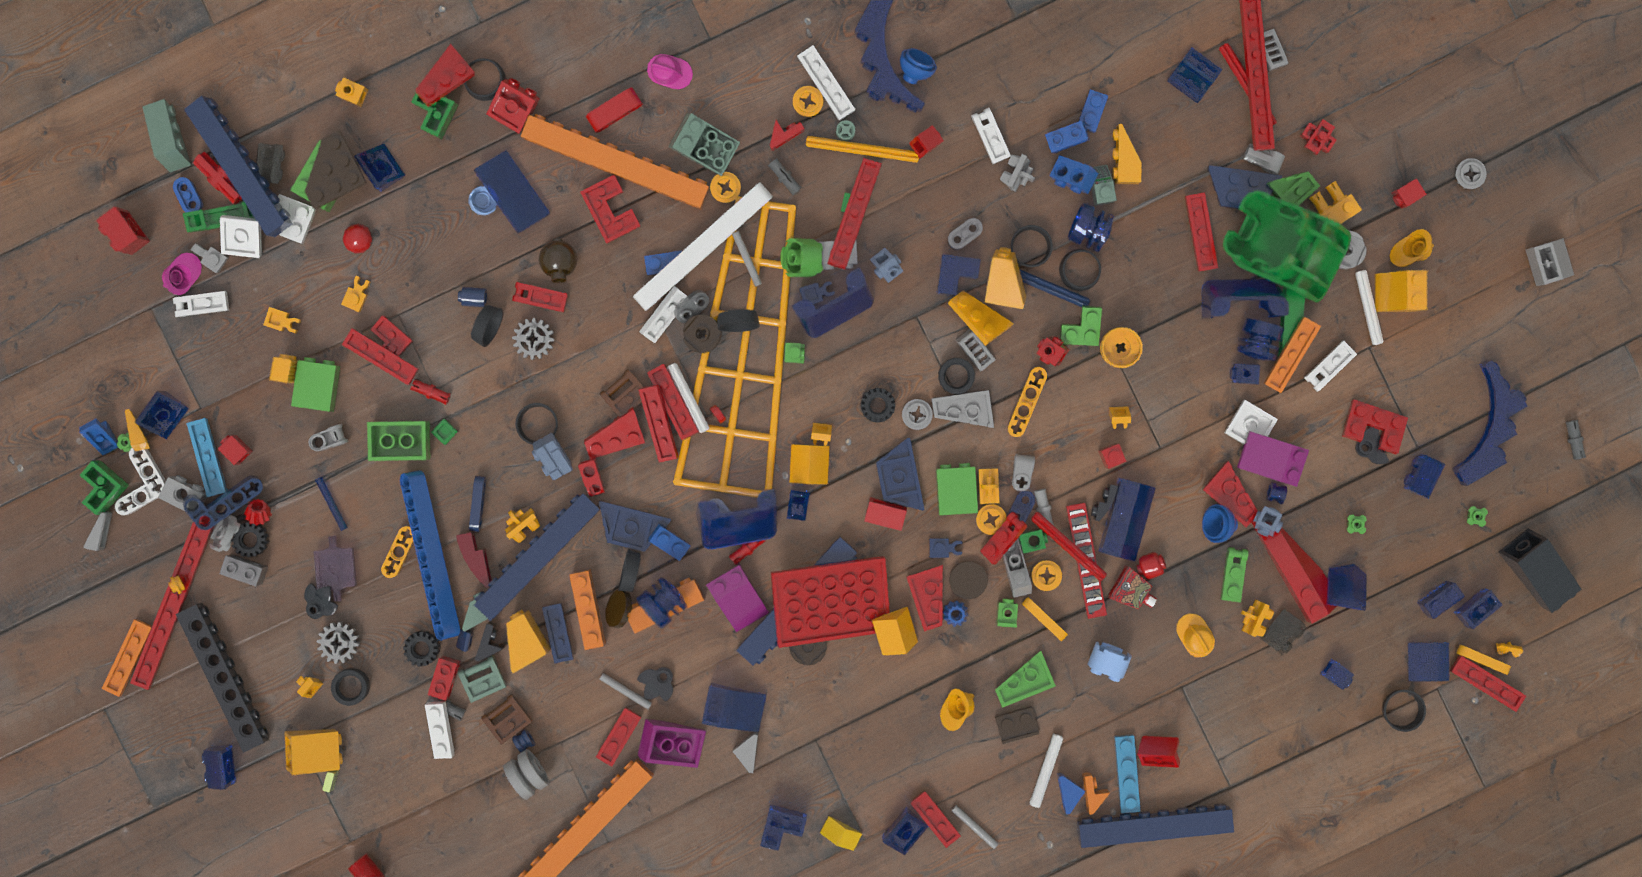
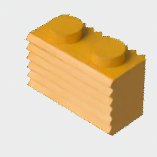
M280 354L279 357H273L269 380L294 383L298 361L296 360L297 356Z

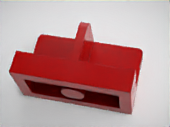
M1142 736L1137 753L1142 766L1179 768L1180 759L1177 754L1179 738Z

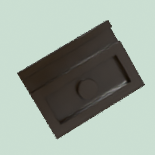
M1032 706L995 716L1002 744L1039 734Z

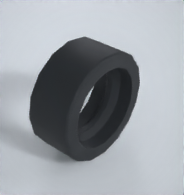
M952 358L941 365L938 372V380L940 386L945 391L951 394H961L972 387L975 381V372L973 366L968 361L962 358ZM952 365H961L967 371L968 379L961 387H952L945 379V373Z
M348 668L339 672L331 683V692L334 699L346 706L356 705L364 700L370 689L369 679L366 674L355 668ZM346 676H355L361 682V692L354 698H347L340 692V682Z

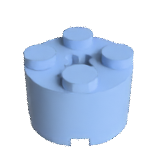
M1096 642L1088 665L1092 673L1096 675L1103 673L1108 675L1109 679L1119 682L1125 676L1132 655L1129 653L1127 655L1122 654L1123 649L1104 642L1102 645H1099V642Z

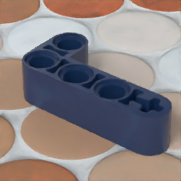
M250 475L206 506L196 495H188L183 500V507L198 528L208 530L260 494L263 484L257 476ZM249 483H256L257 487L253 489ZM244 487L248 494L246 495L243 489L241 488ZM239 492L242 494V498L240 500H232V495L234 493ZM194 500L198 502L197 507L194 509L187 507L189 501ZM224 504L226 509L223 512L215 511L217 505ZM202 516L210 518L206 524L199 523V519Z

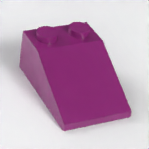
M1249 431L1237 468L1297 487L1309 450Z
M741 564L736 565L706 584L736 632L769 613Z
M645 719L637 756L645 763L698 768L706 731L661 720Z

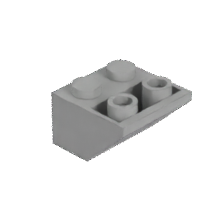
M1563 238L1526 249L1536 286L1549 284L1574 275Z

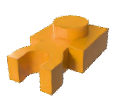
M355 276L354 288L348 287L341 305L357 312H361L368 296L363 292L371 283L366 280L365 284L361 286L359 284L361 277Z
M269 307L263 325L283 332L286 327L290 332L297 334L298 330L292 328V323H301V320L297 318L289 319V313Z

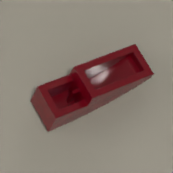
M474 531L456 535L460 551L468 567L486 588H490L488 584L492 581L486 548L478 550Z

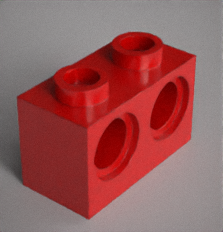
M441 656L438 659L428 692L429 696L445 701L450 698L461 664L460 660L447 656Z

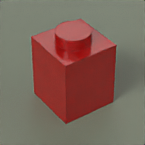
M932 125L917 135L909 144L921 159L936 149L944 140Z
M1417 178L1392 192L1394 203L1398 207L1400 206L1401 209L1408 207L1427 195Z
M237 435L226 436L220 442L222 445L218 448L233 465H240L253 452Z
M1117 443L1098 451L1106 469L1127 462L1120 445Z

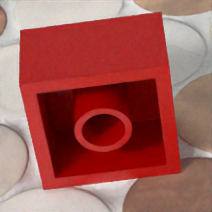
M113 207L96 220L99 224L98 229L104 236H108L111 241L109 244L116 252L133 255L151 242L128 210Z

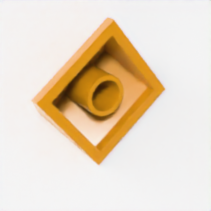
M791 444L789 483L828 484L829 446Z
M907 606L872 619L882 655L907 654L917 644V636Z

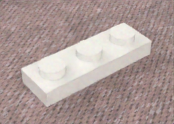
M674 286L639 332L653 343H656L675 318V308L688 296Z
M446 701L427 702L425 710L434 759L453 758L455 753Z

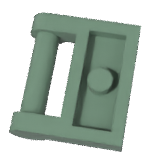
M493 655L470 668L458 670L459 678L471 703L507 687ZM491 667L493 672L469 682L468 676Z

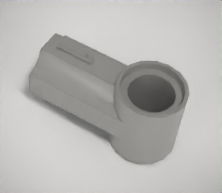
M1249 144L1243 160L1262 167V170L1270 174L1278 175L1285 156L1273 150L1254 151L1253 144Z

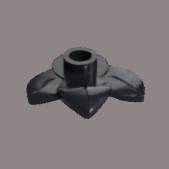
M1373 427L1367 429L1363 440L1356 443L1355 450L1359 456L1368 457L1374 464H1385L1389 462V459L1384 453L1386 451L1378 449L1381 439L1379 429ZM1362 445L1367 446L1368 450L1363 451Z
M310 583L306 587L304 598L307 602L306 612L310 618L318 619L323 615L330 616L336 612L338 605L331 602L330 586L317 590Z
M669 668L647 669L638 676L637 680L640 683L646 684L644 689V698L646 700L654 699L660 695L664 701H667L672 696L673 687L671 682L673 680V673ZM665 673L667 679L662 680L660 674Z

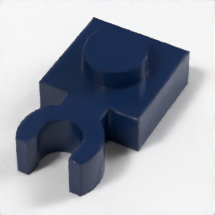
M818 282L799 288L804 307L822 302V295L827 297L834 295V291L830 293L826 291V286L831 285L832 282H826L820 288Z
M929 538V557L949 558V552L961 555L962 551H956L955 545L962 544V541L956 540L949 544V538Z

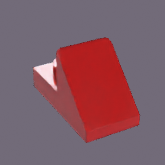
M776 120L770 142L771 151L803 133L805 129L801 122L790 124L786 127L787 131L784 132Z

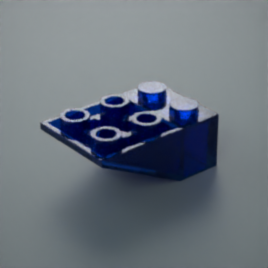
M710 683L702 724L759 732L767 694Z

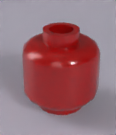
M1157 552L1141 556L1139 564L1136 565L1140 576L1144 575L1146 579H1153L1163 575L1164 569L1167 568L1162 554L1158 555Z

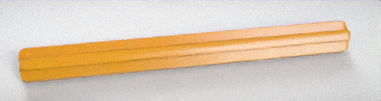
M807 136L806 139L807 147L909 162L919 161L915 151L814 136Z

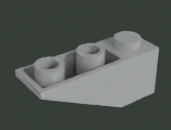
M1017 539L1003 555L1013 598L1032 593V584L1020 542Z

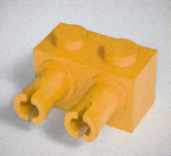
M1336 181L1325 187L1335 201L1333 205L1328 206L1320 191L1309 198L1317 209V214L1340 224L1362 210L1352 194H1343Z

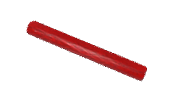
M1225 43L1219 50L1248 96L1246 70L1230 44ZM1272 114V124L1275 125L1277 121Z
M1039 512L1032 516L1031 520L1095 578L1102 581L1107 574L1044 516Z

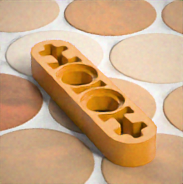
M1042 367L1033 368L1027 377L1007 426V431L1012 437H1020L1026 430L1047 379V372ZM1040 370L1043 378L1038 379L1036 383L1040 384V387L1029 385L1030 381L1034 382L1035 380L1033 373H1037ZM1028 388H1033L1036 391V396L1033 399L1026 397L1025 392ZM1022 405L1027 406L1029 409V413L1024 417L1018 413V409ZM1015 416L1025 420V423L1020 422L1019 428L1021 431L1016 432V434L1011 429V426L1016 425L1018 421L1014 420Z

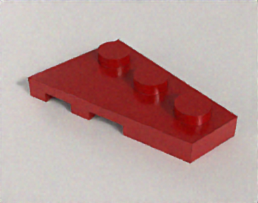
M450 44L416 88V94L429 107L474 77L475 72Z
M634 407L630 408L621 417L615 418L606 427H602L584 439L590 459L645 443Z
M1226 461L1202 490L1219 505L1228 507L1237 521L1244 527H1247L1254 520L1258 510L1243 488L1240 479L1233 471L1230 462Z
M943 565L906 576L923 630L927 631L942 626Z

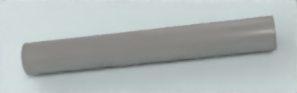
M737 231L732 236L755 287H757L762 282L740 232Z
M604 673L599 679L646 709H649L652 704Z
M957 805L952 808L951 811L993 849L998 846L999 843Z

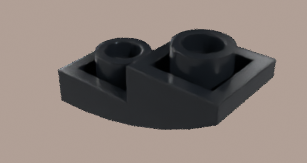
M1108 484L1107 488L1104 487L1102 498L1105 499L1104 502L1097 501L1096 505L1093 504L1091 516H1093V520L1100 521L1108 512L1115 499L1118 486Z

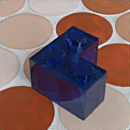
M942 254L936 294L956 296L959 278L977 280L981 259Z
M770 805L760 846L779 851L783 832L802 837L807 814Z

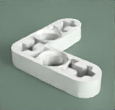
M133 448L129 451V457L145 485L116 502L115 510L120 515H129L158 499L160 491H155L156 483L162 484L160 488L162 490L166 482L148 449L140 450L143 451V454H141L142 459L140 457L136 458L137 451L133 450ZM147 459H148L149 462L143 463V464L140 466L139 463H142L144 460H147ZM148 465L154 470L151 476H147L144 473V469ZM141 491L146 494L144 502H139L137 499V495ZM134 502V504L127 507V510H122L123 503Z

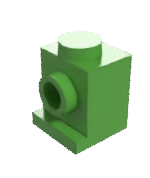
M785 343V363L804 364L805 344Z
M1003 598L1002 602H997V626L1017 628L1018 604L1014 603V599ZM1006 610H1011L1010 616L1004 615Z

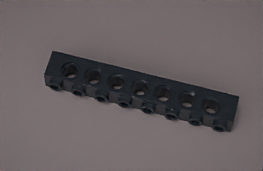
M199 603L177 613L176 616L242 752L244 753L268 741V730L265 726H262L258 710L253 708L251 695L245 691L243 679L234 669L235 663L226 652L225 642L220 640L217 634L218 628L215 623H212L207 606ZM197 620L202 622L201 630L196 627ZM205 637L210 639V647L205 645ZM213 655L219 657L218 664L213 662ZM222 672H225L227 674V681L222 680ZM230 689L236 692V698L230 696ZM239 706L244 709V716L238 713ZM247 724L252 725V727H253V732H252V733H250V732L247 731V729H246V725H247Z

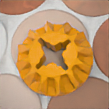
M812 86L799 88L793 96L794 109L797 113L806 117L818 114L823 107L821 92ZM811 94V101L814 104H809L805 109V102L800 99H807Z
M724 172L722 176L717 174L710 184L711 194L719 202H732L740 194V181L730 172ZM730 180L729 188H731L733 192L725 191V193L721 195L722 187H720V185L718 184L720 183L725 185Z
M994 504L985 505L978 511L976 517L977 526L983 533L994 535L1006 521L1007 516L1001 507ZM987 512H989V514H991L992 516L999 515V517H997V519L994 520L996 527H994L991 523H984L988 519Z
M1049 560L1041 561L1033 567L1032 581L1038 589L1051 591L1061 583L1062 571L1055 562ZM1046 567L1049 574L1055 575V577L1048 578L1047 584L1045 578L1039 576L1045 573Z

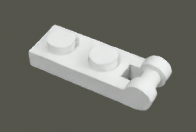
M990 108L983 110L984 112L980 114L975 113L971 117L993 165L1009 158L1011 155ZM987 119L989 124L983 126L981 121Z
M227 291L173 298V304H176L175 317L229 311ZM184 303L188 304L187 310H184Z
M1341 341L1319 364L1305 375L1304 379L1307 382L1310 381L1314 385L1313 388L1318 392L1357 354L1345 341ZM1318 373L1323 376L1321 380L1316 377Z

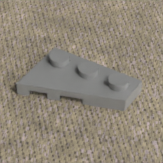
M989 390L931 398L934 418L994 428Z

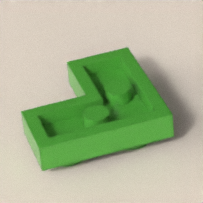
M1082 306L1080 325L1061 324L1060 339L1063 341V344L1099 346L1102 307Z

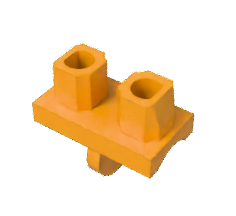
M998 468L978 469L980 504L999 503Z
M532 508L525 513L521 509L516 513L510 510L508 512L510 518L506 521L509 526L505 529V532L509 539L513 538L518 543L522 542L526 538V534L522 531L524 527L528 526L532 532L540 527L535 511Z
M1255 599L1253 606H1250L1247 612L1242 610L1240 613L1245 615L1242 622L1244 626L1241 631L1254 637L1256 635L1263 637L1266 627L1261 624L1264 618L1272 619L1274 611L1269 608V605Z

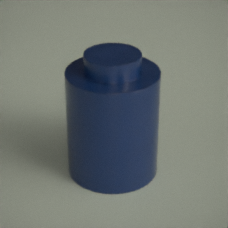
M462 287V291H458V302H461L462 306L484 307L487 304V289Z

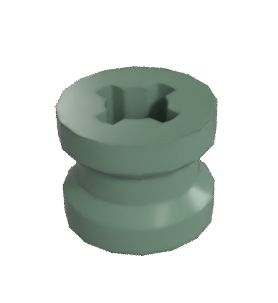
M847 120L841 121L836 128L837 137L841 141L852 140L855 135L854 124Z

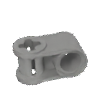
M338 424L312 435L308 442L310 448L314 451H324L348 443L349 441L345 438L342 430L343 425ZM318 437L323 440V445L320 448L315 445V440Z
M1021 454L1015 455L1012 486L1015 490L1025 491L1030 487L1035 457ZM1022 477L1026 485L1019 488V484H1016V481Z

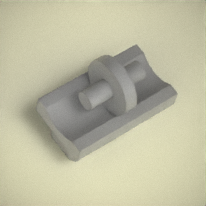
M1023 154L1021 157L1011 155L1008 164L1015 168L1013 174L1004 171L1000 180L1014 192L1017 191L1020 184L1025 186L1027 181L1033 182L1035 179L1031 175L1033 168L1029 167L1031 161Z

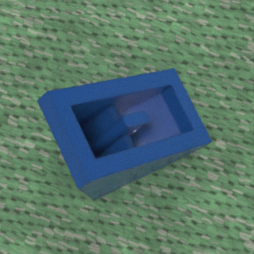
M1057 773L1064 812L1070 814L1085 793V790L1062 773Z

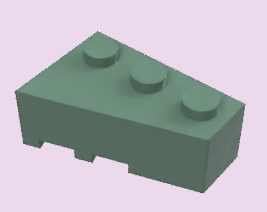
M165 99L142 106L154 157L169 172L191 166L180 127L175 117L177 114L174 106L169 105Z

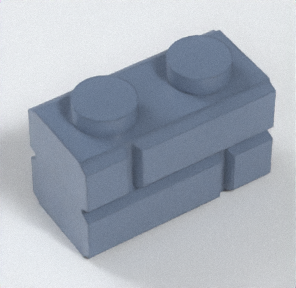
M553 433L544 436L532 444L534 449L532 454L535 460L542 462L543 466L541 468L546 476L550 475L552 480H556L563 474L565 475L573 470L571 461Z

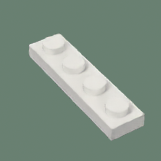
M811 46L797 55V58L838 120L841 121L853 113L855 108L815 47Z

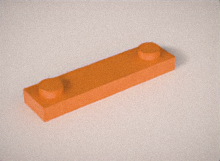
M1304 316L1301 318L1263 382L1265 385L1282 393L1321 326Z
M134 619L104 682L103 690L118 697L122 696L144 649L152 628L151 625Z

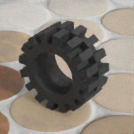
M871 389L862 397L861 411L872 422H884L895 411L894 397L885 389ZM874 398H881L885 402V409L880 413H875L870 407L871 401Z
M249 522L240 524L238 532L233 534L231 542L234 544L232 548H235V552L237 554L240 553V556L253 557L262 554L263 550L267 549L266 545L269 544V540H267L269 534H266V528H262L263 525L261 524L256 526ZM248 532L254 533L257 537V543L253 547L246 546L243 541L244 535Z
M429 631L415 632L405 640V646H403L405 653L403 654L407 656L406 660L408 662H412V665H418V667L426 666L436 660L437 655L440 653V644L437 642L439 640L434 637L433 633L430 634ZM419 641L427 643L429 647L428 653L424 656H420L415 652V645Z

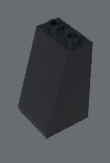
M1529 528L1498 552L1540 606L1550 613L1560 609L1565 602L1575 597L1582 590L1549 539Z

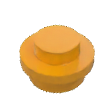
M170 577L171 581L168 584L173 593L177 591L178 594H181L185 587L180 577Z

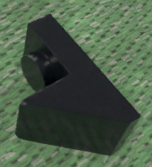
M492 622L486 624L475 658L476 661H480L505 648L502 645L491 642L496 639L498 630L495 628L497 624Z

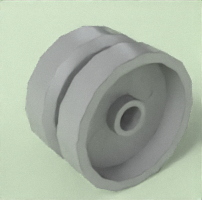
M528 749L518 754V761L511 759L503 765L509 782L525 800L536 793L535 788L542 790L550 784L543 766Z

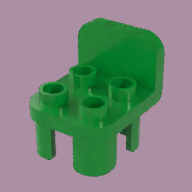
M1253 191L1247 194L1239 207V210L1247 216L1238 234L1232 230L1227 231L1223 240L1225 252L1243 270L1291 289L1313 302L1321 301L1326 295L1348 251L1351 233L1340 223L1267 193Z

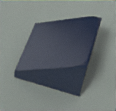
M460 629L456 647L463 652L470 650L474 632L469 630L464 632L463 629Z

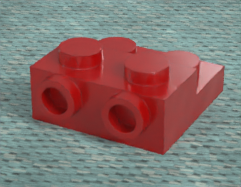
M510 78L501 82L486 115L520 134L524 129L528 116L533 114L540 98L536 96V91L530 88L525 90L519 86V81Z

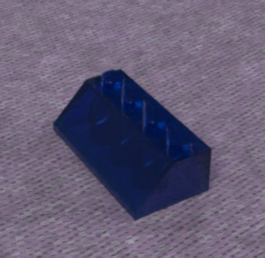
M1118 478L1116 485L1118 486L1117 493L1109 510L1098 551L1136 561L1156 488Z

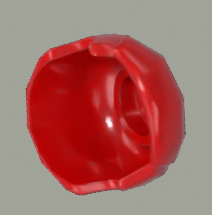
M361 223L351 224L345 229L343 234L344 246L355 254L364 253L368 250L373 240L369 228Z

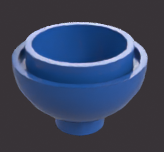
M914 48L903 50L901 53L900 66L904 72L903 79L908 83L916 84L918 80H925L935 73L937 66L934 59L927 53Z
M1212 505L1204 513L1202 529L1206 538L1211 542L1221 543L1227 541L1238 528V521L1234 514L1224 505Z

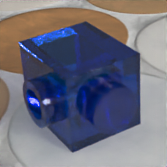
M1237 363L1233 364V367L1230 368L1229 377L1232 379V383L1259 384L1260 365Z

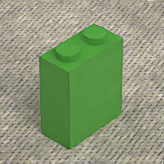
M304 357V361L298 360L291 406L334 412L340 366H335L334 361L323 360V364L316 363L314 358Z
M960 463L959 467L951 468V464L940 465V469H936L938 514L978 513L975 467L971 466L970 463Z

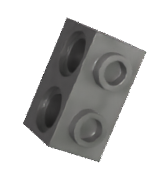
M231 554L225 556L220 574L253 586H259L263 584L269 566Z

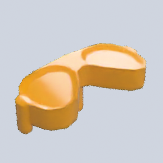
M1511 642L1507 644L1496 643L1498 654L1502 655L1511 651L1514 657H1518L1523 653L1522 647L1514 646Z

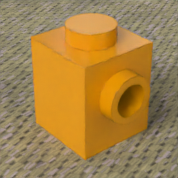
M346 78L339 81L335 89L337 97L359 107H362L368 93L366 87Z

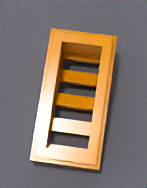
M126 409V422L133 450L149 449V443L130 409Z

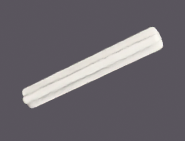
M1358 271L1355 275L1373 345L1383 343V337L1367 271Z
M673 363L667 369L698 431L704 433L709 429V426L678 365Z
M1053 734L1030 801L1033 807L1039 808L1041 806L1063 741V737L1058 734Z

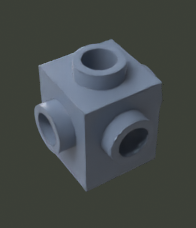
M886 248L870 259L876 268L873 270L879 279L884 278L888 283L903 272L899 265L902 263L896 254L892 255Z
M1264 506L1262 512L1258 511L1254 522H1256L1255 528L1258 529L1257 532L1261 535H1270L1272 537L1275 532L1279 533L1283 522H1281L1282 514L1274 508ZM1266 521H1269V522H1271L1272 525L1270 526V525L1266 524L1265 522H1266Z

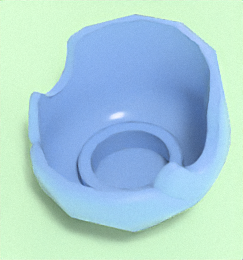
M479 186L471 191L468 202L472 211L478 215L485 216L496 210L498 198L494 190L488 186Z

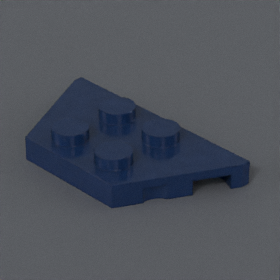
M1211 165L1207 168L1213 181L1214 191L1217 193L1219 206L1239 209L1244 197L1253 191H1261L1271 195L1273 191L1267 183L1282 178V175Z
M907 438L876 462L884 501L923 511L925 509L911 440Z
M599 501L607 543L645 552L652 544L648 538L658 524L666 528L671 522V518Z

